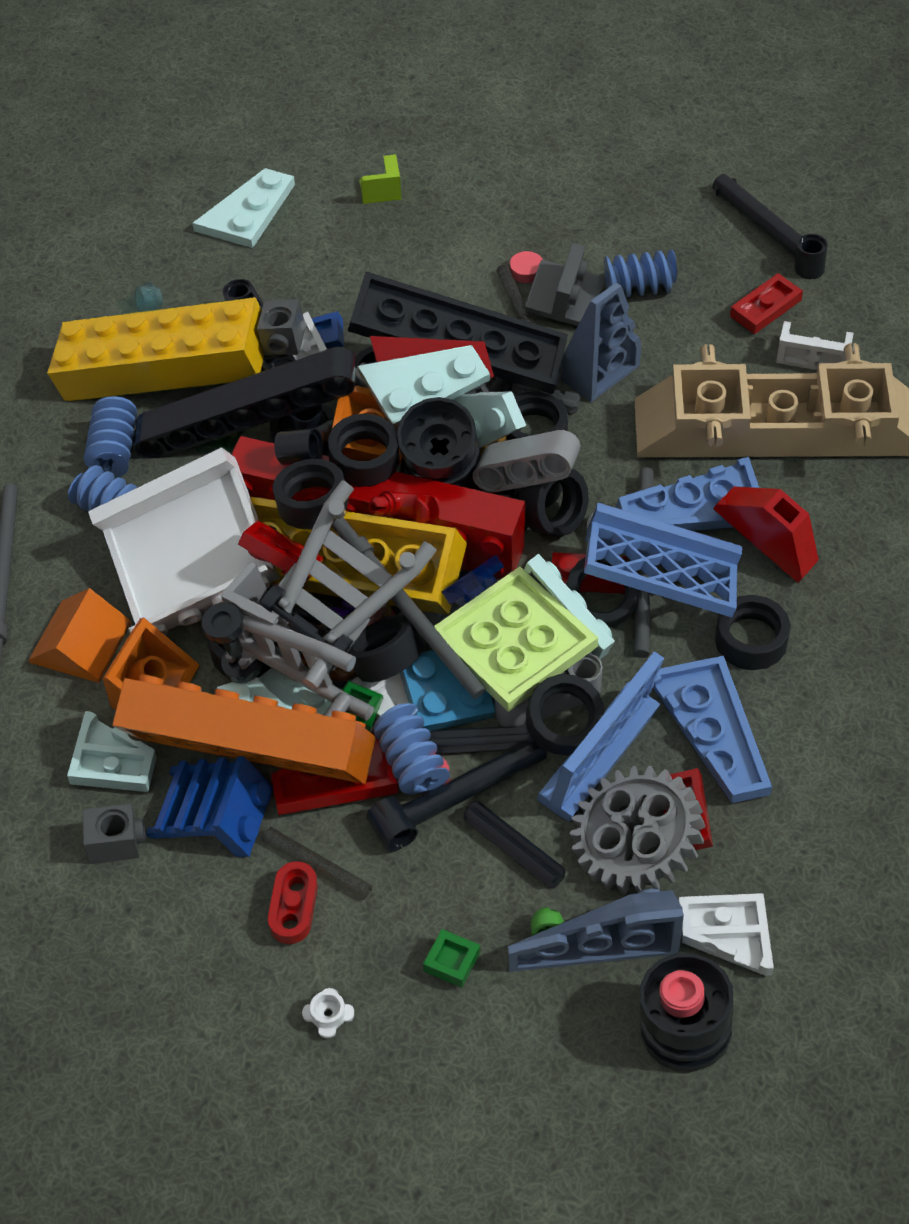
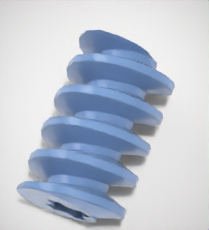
M669 250L665 258L662 251H656L652 260L650 254L644 252L641 254L639 261L635 254H629L626 263L621 255H615L613 264H611L608 256H604L606 286L609 288L617 282L622 286L626 297L631 296L633 287L637 288L640 296H644L645 288L648 285L653 295L657 294L659 284H663L666 293H671L672 284L677 279L675 253L673 250Z
M112 396L102 398L93 405L84 453L85 465L88 468L98 465L102 467L104 472H112L115 477H121L128 472V462L131 457L130 451L134 436L133 429L136 425L135 418L137 416V408L130 400Z
M94 465L86 472L80 473L73 480L68 490V499L70 503L79 505L83 510L90 511L136 489L137 486L131 483L126 485L125 479L115 478L112 472H104L102 467Z
M404 703L398 704L383 713L375 722L373 732L374 736L379 740L381 750L385 753L387 763L392 766V773L398 779L400 790L410 795L423 794L447 782L450 778V772L446 768H441L444 760L442 756L435 754L437 751L436 743L428 741L431 738V733L428 729L422 728L424 726L423 717L415 715L418 712V707L414 704Z

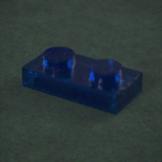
M494 555L443 590L442 593L450 605L461 597L468 603L497 582L494 574L504 568L497 555Z

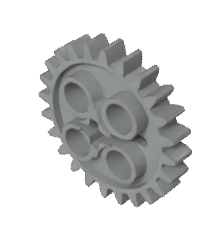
M632 766L630 776L625 778L617 770L615 771V782L610 783L605 778L600 779L603 787L600 792L592 788L588 789L592 798L591 802H578L584 815L572 816V821L577 829L570 831V836L576 843L572 846V850L577 858H579L578 862L584 872L588 871L589 876L595 883L601 880L606 890L612 889L616 883L620 892L624 895L629 890L630 885H634L638 893L644 890L646 883H651L654 889L660 890L659 879L665 877L669 882L674 883L675 878L672 871L677 868L687 872L688 868L684 858L698 857L692 844L704 842L700 831H698L705 828V823L700 815L703 812L698 800H695L696 797L691 787L686 788L679 776L672 780L666 769L657 777L652 766H648L644 775H640L636 766ZM629 805L624 811L617 812L621 807ZM668 810L664 815L655 817L660 811ZM619 842L614 848L607 849L610 844ZM659 847L654 853L645 854L650 848Z

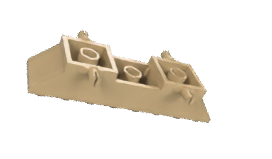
M851 343L844 347L846 361L818 363L817 373L747 374L746 364L716 362L715 347L709 344V351L707 352V344L700 347L701 362L673 365L672 375L635 398L637 458L909 456V388L893 376L891 363H871L860 360L859 345L856 343L853 344V349Z

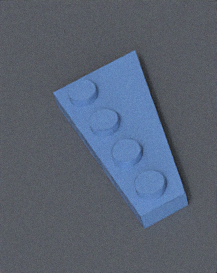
M748 456L737 460L735 465L725 468L723 465L710 468L708 473L694 478L688 475L677 479L675 484L666 487L657 485L619 497L616 508L690 531L732 528L731 524L713 510L714 506L734 486L759 488Z
M724 656L660 668L653 689L729 801L736 803L771 795V782Z

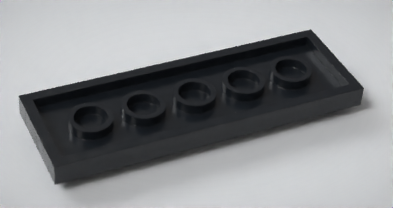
M365 272L348 328V332L368 338L370 336L484 341L494 377L552 395L558 383L568 334L370 272Z

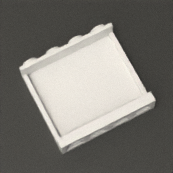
M222 447L88 511L92 524L103 530L135 625L140 618L144 617L165 636L168 634V630L178 625L185 626L198 622L202 618V614L211 606L223 603L221 595L249 562L257 565L267 589L270 587L271 582L280 578L275 565L253 558L248 553V550L238 545L243 531L257 520L259 521L236 458ZM135 625L129 628L130 633L134 629Z

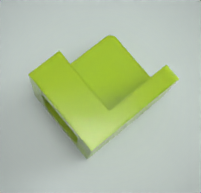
M396 154L383 156L384 174L362 176L359 180L363 204L402 200L400 173Z

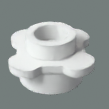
M327 988L315 995L310 1004L304 1006L302 1015L305 1021L312 1022L318 1028L321 1037L332 1038L335 1036L336 1029L344 1022L353 1020L354 1008L349 1004H344L343 998L335 989ZM327 1010L332 1011L330 1016H326L324 1013Z

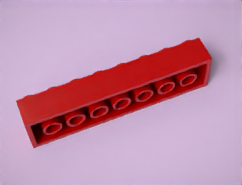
M240 436L231 455L237 460L250 497L275 500L272 489L275 477L289 465L279 463L275 455L274 443ZM323 455L322 459L329 461V456ZM396 471L386 481L374 486L359 487L351 485L354 491L348 497L349 501L346 511L373 515L368 509L369 501L371 498L380 495L383 491L435 495L440 501L439 518L433 521H426L425 524L456 528L467 544L460 571L468 570L481 573L490 579H500L517 569L525 547V501ZM310 487L297 492L291 499L311 501L326 495L331 489ZM403 515L380 516L415 522L413 518Z

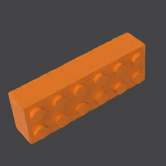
M140 675L139 681L124 678L113 726L141 741L233 759L244 756L249 762L360 784L366 783L376 737L365 729V723L355 721V715L341 711H332L331 717L316 713L317 709L297 703H293L292 709L278 706V701L261 696H254L253 702L239 699L240 694L224 689H216L215 695L202 692V687L186 682H178L177 688L163 684V679L149 675Z

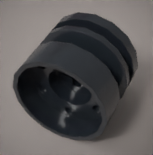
M443 397L424 399L411 406L402 416L397 430L399 449L406 473L461 487L468 486L473 480V472L481 456L475 422L467 408L455 400Z
M676 953L659 959L646 971L640 985L641 1039L648 1054L661 1065L673 1070L699 1071L714 1065L726 1053L732 1039L733 986L725 970L712 959L695 953ZM678 970L689 971L701 979L704 985V1003L702 1008L693 1016L685 1018L675 1017L663 1009L660 1003V984L663 978L671 972ZM689 1020V1024H683V1021Z

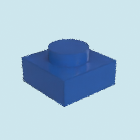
M338 311L311 318L327 349L344 347L343 318Z

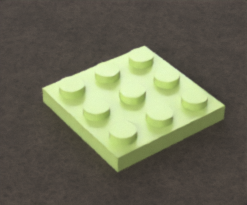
M520 566L434 626L485 687L486 691L508 712L530 697L535 688L546 678L563 673L598 647V637Z

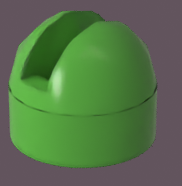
M542 907L535 911L531 918L532 936L564 923L560 912L555 909L550 910L548 907Z

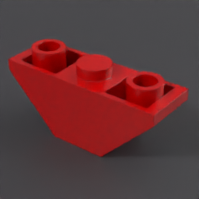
M734 486L714 506L713 510L797 583L818 562L819 559L809 513L781 489Z

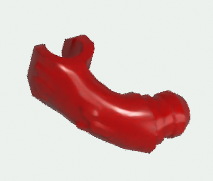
M383 491L380 495L371 498L368 503V509L375 516L403 515L413 518L415 522L426 523V521H433L439 518L440 501L433 494Z

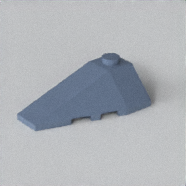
M617 282L590 301L563 355L561 380L590 402H593L640 366L641 340L639 336L634 334L633 329L636 326L634 320L628 317L629 306L623 288Z
M645 889L638 894H630L508 946L509 972L668 956L679 953L684 919L683 909L673 890Z

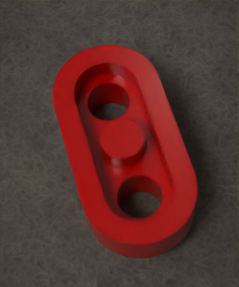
M300 861L287 863L278 870L275 876L268 913V924L272 936L284 944H295L302 941L311 930L318 883L314 869L307 863ZM296 883L304 885L300 891H292L290 887ZM293 920L298 923L292 929L283 927L287 921Z

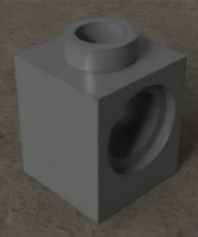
M299 299L264 301L257 327L264 356L299 355L306 328Z
M132 803L83 809V845L90 864L140 858L139 843L146 842L145 823L143 818L137 819ZM122 831L119 835L109 836L113 832Z

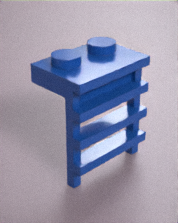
M244 756L237 757L236 762H228L225 758H218L216 763H209L206 759H199L195 765H190L184 760L179 761L178 766H171L169 773L174 777L154 827L147 828L146 836L149 838L214 835L235 856L249 857L270 801L273 786Z

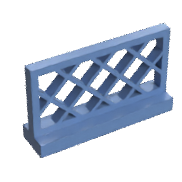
M597 503L586 531L585 541L588 542L584 573L733 617L737 607V564L742 555V546ZM624 553L632 561L625 562L618 555ZM605 558L612 566L595 561ZM661 564L668 572L662 573L655 566ZM642 570L649 578L639 575L636 571ZM697 575L705 583L700 585L692 576ZM679 581L687 589L678 587L672 582ZM716 592L723 600L714 598L709 593Z
M655 651L652 653L632 680L627 682L607 707L604 715L572 755L567 757L539 792L537 801L568 822L572 821V816H575L580 810L578 802L587 801L590 798L588 789H597L601 784L600 779L608 775L658 711L660 703L649 695L664 657Z

